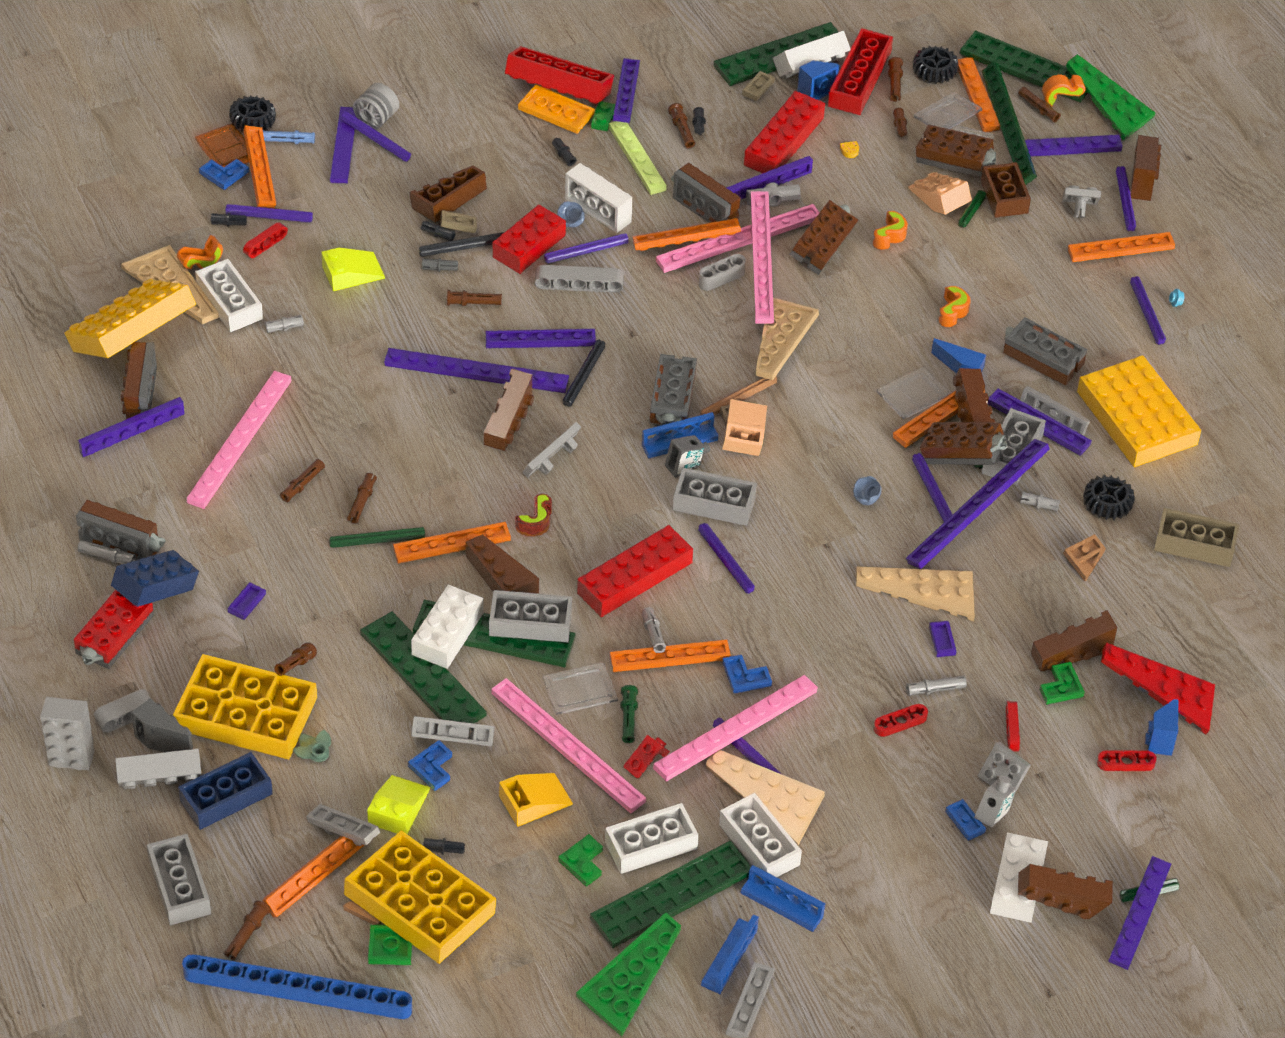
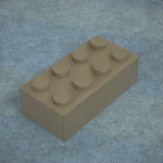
M1163 508L1154 551L1230 567L1239 524Z

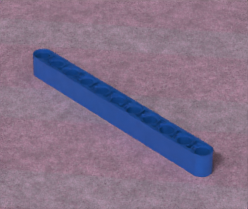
M195 954L187 955L182 961L184 978L192 983L396 1019H407L412 1014V997L405 991Z

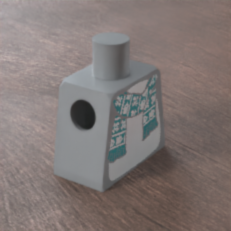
M1001 775L999 779L987 788L974 818L993 827L1010 811L1016 789L1010 785L1011 779L1009 777Z

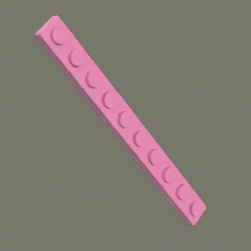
M751 192L755 323H774L769 192Z
M814 204L772 217L770 218V237L811 224L820 212ZM752 224L740 228L741 232H737L734 235H720L717 238H710L656 256V262L662 271L666 273L752 243Z
M277 371L272 373L188 495V504L205 509L291 383V376Z
M803 675L655 762L653 769L665 781H668L815 694L818 687Z
M507 678L491 689L492 695L629 813H633L646 802L644 795Z

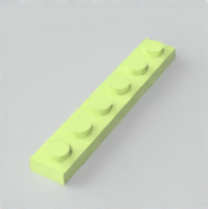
M617 121L609 123L610 131L649 194L653 195L666 191L667 185L628 123Z

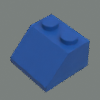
M811 61L800 66L797 91L817 100L829 95V91L838 75L839 65L836 63Z
M1178 699L1172 700L1154 712L1152 721H1148V733L1145 734L1144 744L1148 745V751L1154 754L1172 756L1178 734Z

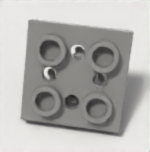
M1070 185L1069 188L1066 187L1062 201L1076 203L1074 214L1076 218H1078L1079 212L1080 218H1085L1086 204L1097 205L1101 198V191H1097V188L1087 187V189H1079L1080 187Z
M997 742L980 770L978 777L991 786L998 776H1007L1011 779L1010 785L1014 786L1017 791L1031 764L1001 742Z

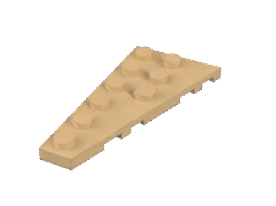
M170 245L121 264L122 270L141 283L148 279L188 285L196 305L184 312L201 324L219 318L216 308L190 272L178 260L177 254Z
M773 298L774 323H764L756 376L770 380L776 377L818 317L819 309Z
M856 567L857 587L877 593L881 591L889 593L891 597L897 599L899 597L909 599L908 602L934 610H946L951 615L957 616L959 614L966 616L967 620L974 621L973 571Z
M722 750L710 755L706 762V768L723 783L728 784L736 794L745 798L755 793L793 841L799 845L825 796L824 791Z

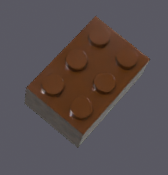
M1017 162L983 166L981 184L986 192V197L994 217L1028 214L1031 197Z

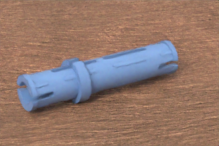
M263 130L264 141L294 142L295 144L315 143V132Z

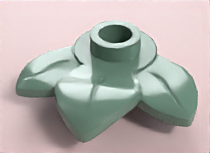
M322 730L316 738L303 733L300 735V746L293 749L296 756L302 759H311L315 762H323L328 759V748L331 745V737L328 732Z

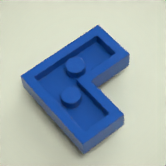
M211 159L199 168V174L223 190L249 173V167L238 159H235L226 167H222Z
M742 655L723 658V666L733 694L772 686L767 666L747 670Z
M438 740L408 761V767L436 791L450 781V775L440 765L452 758V751Z

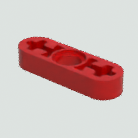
M280 222L275 223L249 240L244 245L243 252L248 257L255 258L281 241L287 235L288 228Z
M1006 701L1007 747L1013 752H1019L1017 701Z
M914 704L880 716L874 722V732L878 736L886 737L923 724L927 720L928 709L923 704ZM902 717L906 722L898 723L895 719Z
M1105 750L1099 753L1097 766L1103 771H1151L1155 767L1157 757L1153 752L1147 750ZM1129 758L1132 763L1126 764L1121 759Z

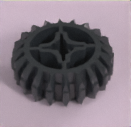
M942 46L923 47L922 50H918L913 60L914 74H917L918 78H922L923 81L927 80L929 83L934 82L936 84L940 82L943 84L944 81L949 82L958 71L959 63L957 56L954 55L953 51H949L948 48L943 49Z
M251 95L250 97L243 96V99L238 98L237 101H233L229 110V118L235 129H240L241 132H243L245 126L261 127L262 131H268V128H272V125L275 124L276 111L274 104L270 103V100H265L264 97L259 98L258 95L256 97Z
M1104 474L1102 478L1096 476L1095 479H1091L1085 486L1083 493L1084 505H1086L1087 510L1091 511L1092 515L1097 514L1098 518L1105 517L1106 520L1108 518L1115 520L1116 517L1121 519L1123 515L1127 516L1133 508L1135 501L1134 490L1131 489V484H1126V480L1121 481L1119 476L1114 478L1112 474L1110 477Z

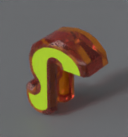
M544 493L534 497V517L530 515L516 516L515 528L517 532L533 537L543 535L548 531L550 515L552 513L551 497Z

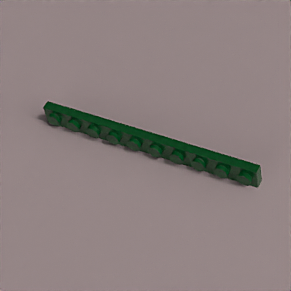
M994 61L982 70V74L1012 162H1017L1025 185H1027L1037 177L999 64Z

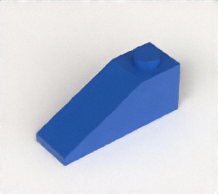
M934 338L931 353L955 373L958 372L959 368L981 369L982 372L985 365V354Z

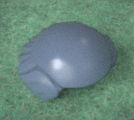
M563 202L557 210V215L566 220V227L568 228L578 227L584 222V211L576 202Z
M872 476L859 478L853 488L855 499L863 505L875 503L882 492L880 483Z

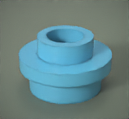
M1174 289L1170 293L1169 301L1172 306H1181L1184 302V292L1180 291V289Z

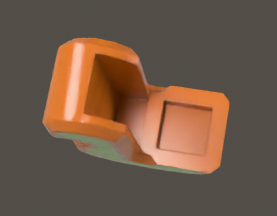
M1054 75L1047 79L1042 87L1045 102H1048L1051 106H1053L1057 94L1080 96L1085 92V85L1079 75H1072L1071 79H1068L1065 75Z
M887 211V226L874 231L873 246L875 248L887 249L890 247V243H900L906 238L908 223L902 214L896 211Z
M210 235L204 249L183 247L177 252V258L186 269H192L195 264L198 268L203 269L218 262L223 253V248L217 238Z
M957 286L945 287L944 299L948 304L940 308L942 316L939 317V323L944 327L956 325L957 319L965 317L969 312L970 296L965 290Z

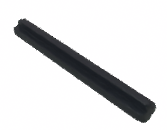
M504 232L420 246L419 254L421 257L493 245V242Z
M598 339L563 398L564 406L571 407L603 352L605 341Z

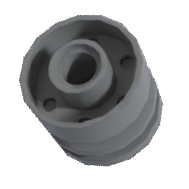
M382 83L372 84L353 104L355 116L374 129L380 128L399 108V100L396 94Z

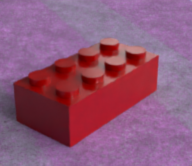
M538 204L493 242V258L521 274L566 236V220Z

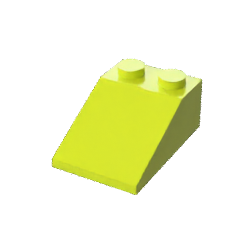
M335 248L321 252L322 268L333 291L385 279L374 252L346 248Z
M391 775L375 794L367 809L368 823L390 832L399 833L402 830L408 834L430 787Z

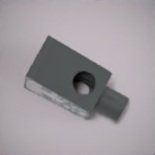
M694 435L672 439L665 467L676 478L680 476L682 468L693 470L699 467L703 454L710 452V446L707 442L702 443Z

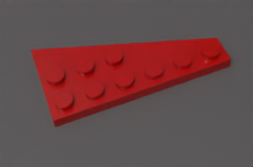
M1106 643L1104 645L1101 663L1120 676L1125 675L1131 679L1133 685L1138 688L1141 686L1147 690L1149 696L1164 706L1172 700L1178 699V713L1186 717L1185 721L1189 724L1193 722L1201 728L1200 731L1205 735L1209 732L1215 684L1112 644Z

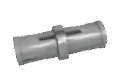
M300 314L293 317L285 318L283 316L281 319L266 321L265 326L267 333L280 330L288 331L290 328L304 326Z
M1023 491L1020 503L1037 506V509L1045 508L1058 512L1060 500L1044 497L1043 494L1039 496Z

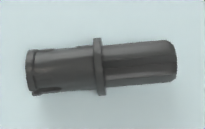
M423 258L422 270H438V272H441V270L457 271L458 261L441 260V258Z

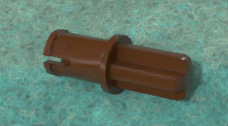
M895 108L893 112L894 126L899 137L907 135V119L902 108Z

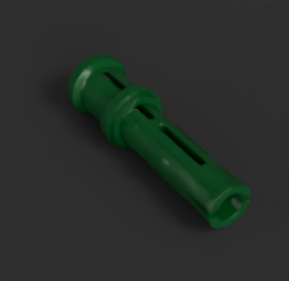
M625 685L621 688L622 701L620 702V708L623 711L622 741L624 743H633L635 741V711L638 708V702L636 701L638 688L634 685Z

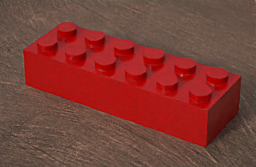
M861 28L829 91L828 107L861 115L892 52L893 36Z
M523 46L508 54L505 74L510 75L511 78L524 79L530 84H540L541 87L546 89L553 88L559 93H569L575 98L588 99L591 103H599L611 94L614 74Z
M794 91L746 148L744 166L763 174L785 165L824 119L825 103Z
M667 525L579 577L577 581V594L602 618L692 564L693 547L670 525Z

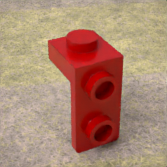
M647 735L623 767L636 778H640L658 754L666 757L670 753L665 747L667 743L658 736L654 739Z

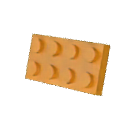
M535 85L518 104V110L576 134L579 133L595 113V109L538 85Z

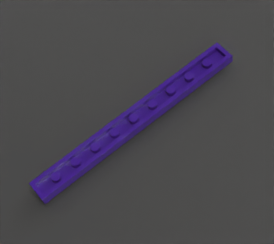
M388 348L384 361L385 366L500 384L510 382L509 373L512 368L532 374L533 389L566 393L569 382V375L393 348Z
M1037 439L1032 440L906 557L908 564L922 569L1017 481L1019 477L1030 469L1033 464L1050 450L1048 443Z

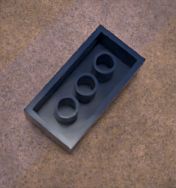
M170 550L116 566L111 586L132 604L139 607L192 591L199 570L181 557L178 552Z
M252 752L178 787L180 802L199 830L273 794L272 781Z

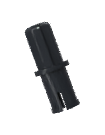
M696 107L693 110L694 118L692 123L695 134L700 136L705 131L706 119L704 117V109Z
M554 138L552 145L557 150L558 156L562 157L568 166L574 165L577 160L570 152V147L566 146L560 138Z
M230 213L211 214V225H227V227H230V225H247V217L245 215H230Z
M423 221L421 224L422 231L433 234L436 238L441 237L453 241L456 236V231L440 227V224L436 225L428 221Z
M424 838L423 846L432 852H440L442 855L445 852L459 854L465 852V843L446 841V838H443V840Z

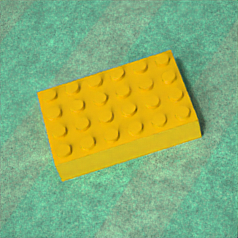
M148 279L142 283L141 287L129 290L126 296L114 299V303L101 307L96 314L86 316L81 323L71 325L64 334L73 352L109 358L196 305L188 285Z
M1143 355L1080 377L1077 393L1133 467L1198 445L1201 429Z
M202 654L173 716L181 726L187 727L193 735L289 760L317 700L316 683L286 675L279 676L275 672Z
M402 830L344 879L345 896L405 940L411 942L412 945L438 964L495 914L496 898Z

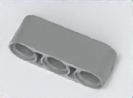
M734 254L701 268L699 271V287L704 291H709L742 277L745 274V257L741 254Z
M137 690L99 707L94 712V717L103 732H112L132 723L131 712L151 699L146 690Z

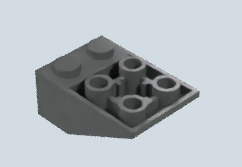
M149 699L131 712L134 735L147 748L164 753L193 749L190 730L185 726H181L173 715L165 712L161 704H156L152 699Z

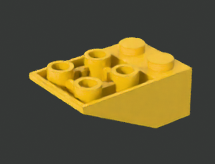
M555 773L516 775L499 782V797L517 827L573 805Z

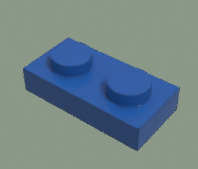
M964 799L946 807L945 812L967 841L985 833V826L981 821L974 818V812Z

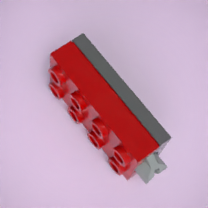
M115 590L74 638L76 654L82 656V660L86 665L94 662L110 669L154 616L153 604L148 603L136 607Z

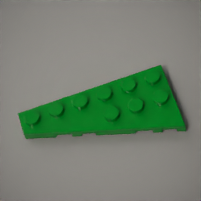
M1077 54L1067 61L1066 68L1072 75H1079L1082 78L1085 92L1092 96L1091 100L1105 118H1109L1112 122V127L1114 130L1119 131L1123 141L1155 116L1156 112Z
M667 913L662 915L576 992V997L622 1037L681 931V925Z

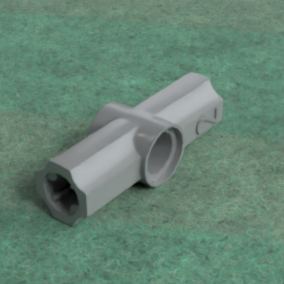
M770 183L762 189L746 190L748 205H751V192H769L770 206H778L782 201L796 200L801 197L799 184L778 186L776 183Z

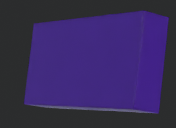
M249 582L227 608L228 613L245 620L266 595V590Z
M949 621L930 622L929 629L936 657L956 656L957 651Z

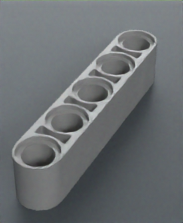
M540 265L536 268L535 285L538 288L551 290L615 293L623 289L624 273L617 268Z

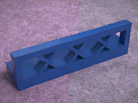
M711 412L642 430V447L648 459L668 454L672 439L694 435L702 443L718 441L719 435L714 428V414ZM708 420L707 424L700 425L702 422ZM691 425L688 429L683 430L684 427ZM669 430H673L671 433L665 434ZM656 434L653 438L648 439V436Z
M752 865L749 870V879L741 888V894L813 932L824 917L825 903Z
M753 914L749 922L738 918L701 981L702 987L721 994L757 932L758 916Z

